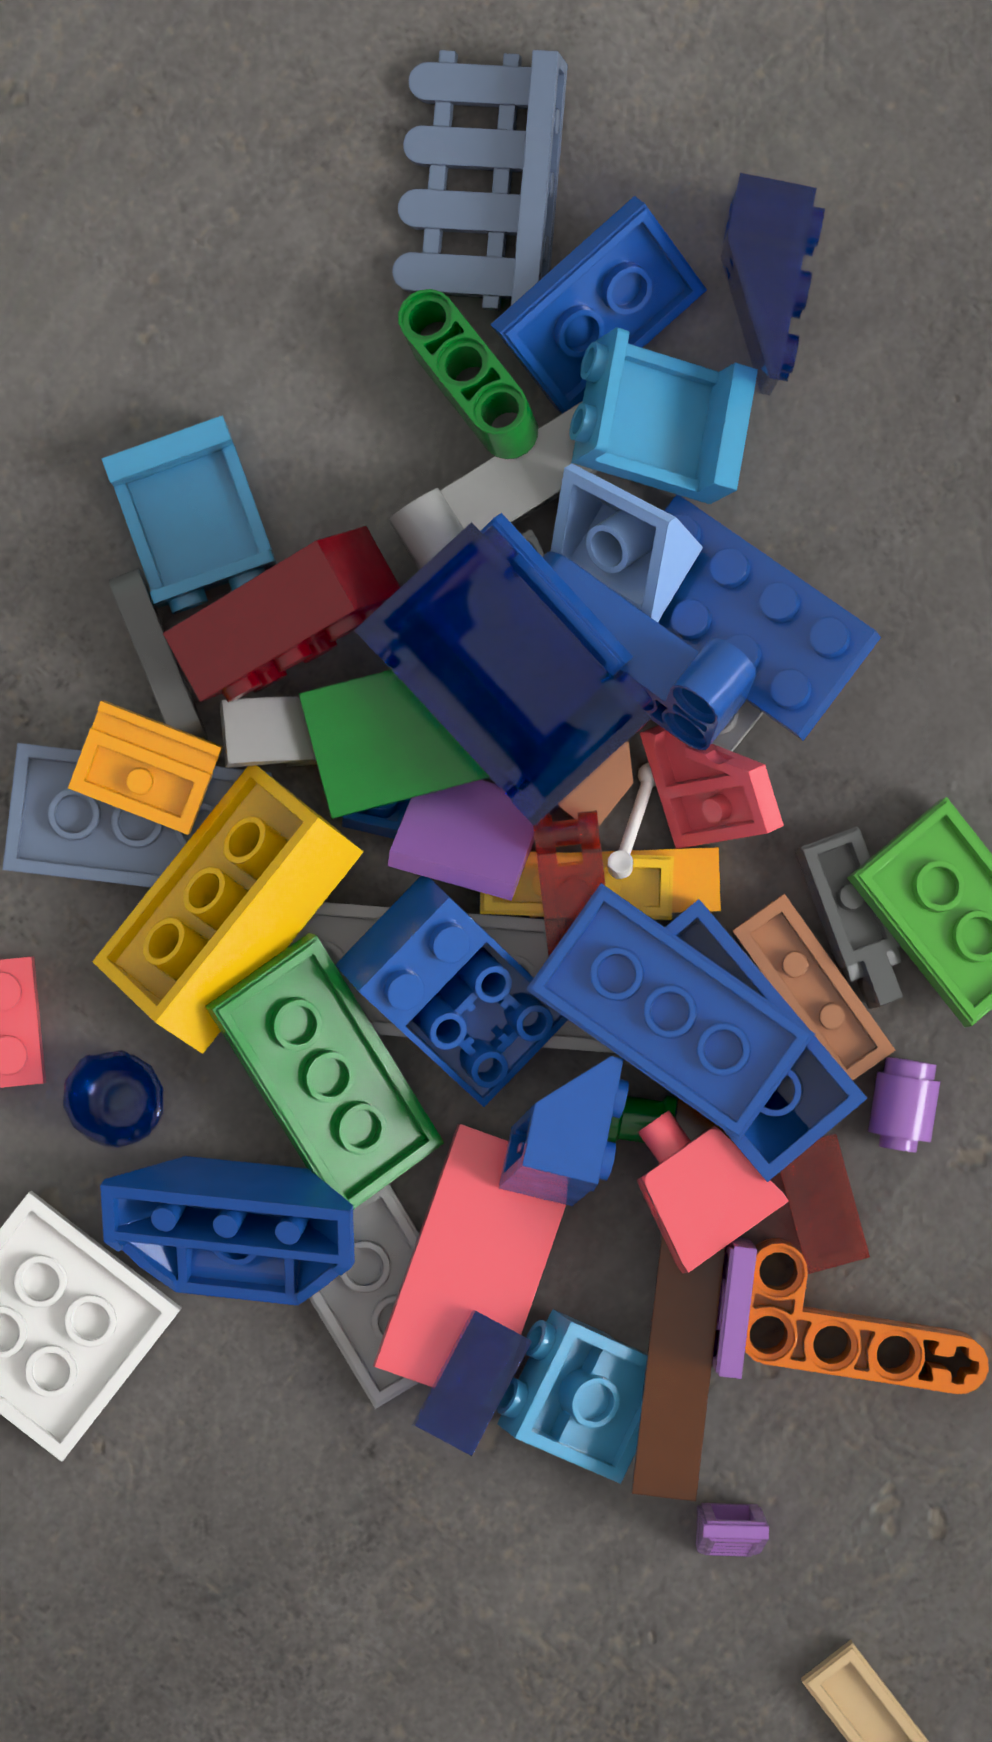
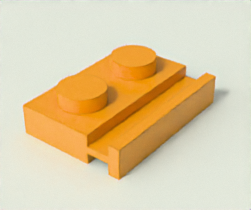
M105 700L100 701L97 709L98 712L87 735L68 789L189 835L224 746Z

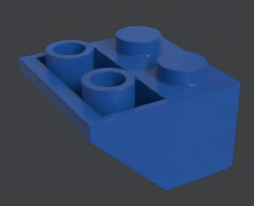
M610 1056L536 1102L511 1127L499 1189L573 1206L590 1191L594 1192L599 1179L608 1180L616 1153V1143L607 1141L612 1117H621L629 1088V1082L620 1079L624 1059Z

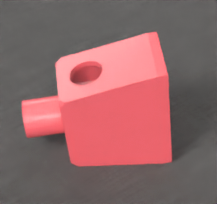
M668 1110L638 1131V1134L659 1164L638 1178L637 1182L669 1251L682 1274L689 1273L789 1202L784 1193L771 1180L767 1182L741 1150L716 1126L709 1128L691 1141L670 1110Z

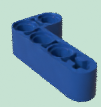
M553 551L547 552L543 559L633 656L604 686L688 746L697 750L709 748L747 700L756 676V669L750 659L736 646L720 638H711L702 650L698 652L572 560Z

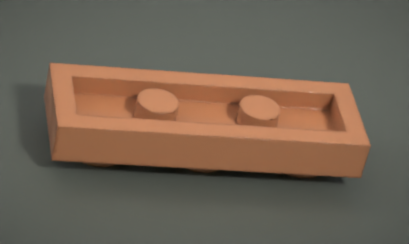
M782 894L731 930L758 969L807 1027L815 1033L818 1040L852 1080H855L896 1051L785 894Z

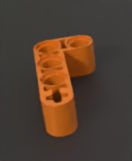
M780 1238L766 1239L755 1246L757 1248L745 1346V1352L754 1361L765 1365L952 1394H967L978 1389L985 1381L989 1371L988 1357L984 1348L967 1333L947 1328L803 1306L808 1278L807 1264L803 1255L790 1242ZM772 1253H785L794 1262L792 1277L786 1283L779 1286H771L764 1283L760 1277L762 1261ZM764 1316L779 1318L784 1324V1335L776 1346L762 1349L750 1341V1330L757 1319ZM827 1326L840 1327L845 1330L847 1335V1344L844 1351L834 1358L820 1357L814 1352L813 1348L816 1334ZM890 1336L904 1337L910 1345L908 1359L896 1368L881 1366L877 1360L879 1345ZM926 1339L930 1340L927 1348L933 1355L944 1357L954 1356L956 1347L961 1346L962 1352L972 1360L970 1367H960L957 1377H952L951 1372L943 1364L925 1361L923 1341ZM925 1362L927 1373L919 1374Z

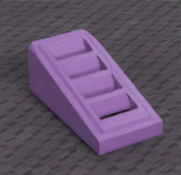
M701 1503V1505H697L696 1548L699 1553L713 1556L752 1557L762 1552L769 1540V1525L761 1507L757 1504Z

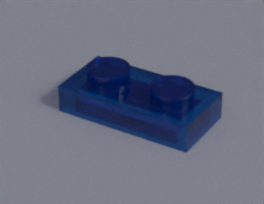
M473 1310L412 1425L472 1456L532 1341Z

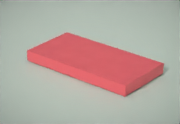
M458 1124L373 1367L496 1409L566 1205L499 1189L508 1141Z

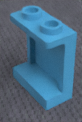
M618 327L592 342L588 346L581 364V378L586 380L583 402L576 408L570 424V439L575 441L571 463L707 504H712L737 491L758 369L735 362L718 372L629 344L630 332Z
M223 415L102 458L108 479L115 489L151 590L150 595L156 607L161 608L169 605L172 614L198 607L208 602L205 591L228 583L233 591L277 564Z

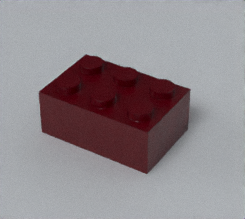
M363 526L312 542L165 631L163 635L199 701L201 702L223 694L229 703L251 691L257 693L275 684L288 675L285 670L302 661L304 664L337 647V639L353 631L355 633L361 632L389 616L384 605L402 595L403 591L368 527Z

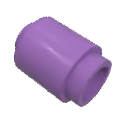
M886 1057L884 1072L877 1071L868 1132L880 1134L879 1147L917 1152L918 1141L931 1142L940 1089V1081L934 1080L936 1064Z

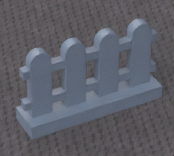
M440 50L439 63H421L411 71L409 76L411 92L421 102L435 104L433 126H416L406 134L403 141V149L406 156L414 164L421 167H430L428 189L409 190L400 198L398 203V214L401 220L412 229L424 230L423 252H408L401 255L393 265V278L398 286L409 293L433 289L445 295L483 297L482 308L484 310L501 311V299H512V306L551 271L568 64L558 51L533 50L531 67H521L522 57L520 54L504 53L503 66L458 64V54L456 51ZM454 105L499 107L497 129L452 127ZM518 109H528L526 131L516 130ZM448 168L494 171L492 193L447 190ZM512 172H522L521 194H510ZM443 231L488 234L487 256L441 254ZM507 235L517 236L515 258H505Z

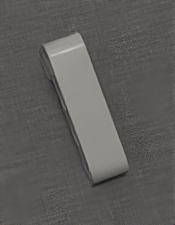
M579 404L539 428L535 445L527 454L515 459H502L494 456L444 489L439 490V488L429 491L390 517L389 521L392 528L423 577L443 569L500 513L512 525H515L560 496L564 468L572 462L575 441L570 439L569 430L573 414ZM574 464L592 474H596L597 472H599L594 469Z

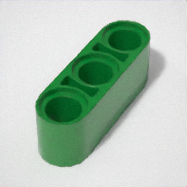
M425 289L409 295L402 303L398 312V324L415 359L490 453L502 459H515L527 454L537 440L538 424L522 389L450 298L444 293L433 289ZM433 322L444 323V326L438 332L432 335H420L427 325ZM470 367L481 368L474 378L468 381H456L457 376L463 370ZM512 412L518 414L511 424L500 428L492 427L493 421L498 416Z

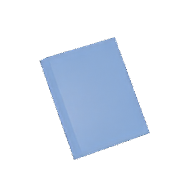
M571 463L564 468L550 552L562 554L658 622L701 552L702 545L673 515Z

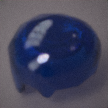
M118 1050L98 1055H86L79 1060L65 1080L63 1106L73 1127L86 1139L103 1147L119 1148L142 1141L150 1136L151 1131L157 1128L164 1114L165 1090L153 1066L134 1054Z

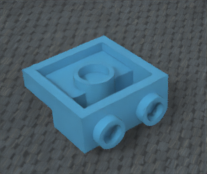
M552 1309L547 1321L538 1320L527 1334L524 1352L529 1356V1359L519 1379L510 1378L503 1386L496 1406L497 1412L501 1414L497 1425L520 1441L621 1484L636 1453L647 1353L618 1341L599 1329Z

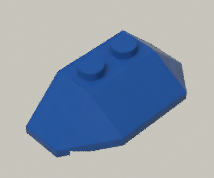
M183 1156L106 1178L100 1185L104 1242L117 1252L122 1249L140 1268L178 1293L298 1306L327 1286L337 1276H341L350 1270L355 1263L353 1204L308 1168Z

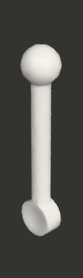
M649 762L643 764L638 771V779L641 784L619 850L610 854L608 858V872L616 879L627 878L633 871V858L630 854L652 788L656 786Z

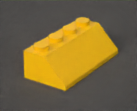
M247 766L92 962L155 1023L203 1054L221 1032L205 1006L287 949L363 854V851L259 766Z

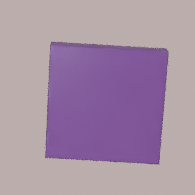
M483 780L411 798L391 846L388 866L512 901L543 819L547 798Z
M738 1237L725 1247L712 1360L715 1372L721 1377L742 1379L757 1248L749 1238Z

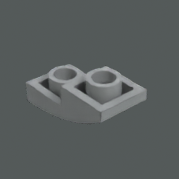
M299 697L236 699L229 703L227 700L221 701L220 715L226 768L286 763V767L317 765Z

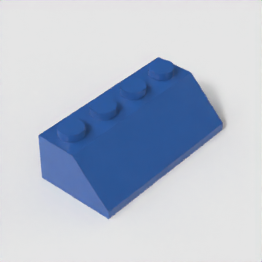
M700 899L665 927L808 1028ZM814 1035L742 1139L739 1141L725 1131V1133L762 1177L769 1182L867 1099V1096Z

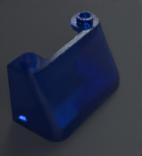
M471 522L355 629V632L393 669L396 676L405 683L483 768L497 786L505 791V794L512 800L511 802L533 826L537 827L652 719L644 710L652 699L626 671L616 680L573 635L510 565V562L519 554L493 526L489 527L482 534Z

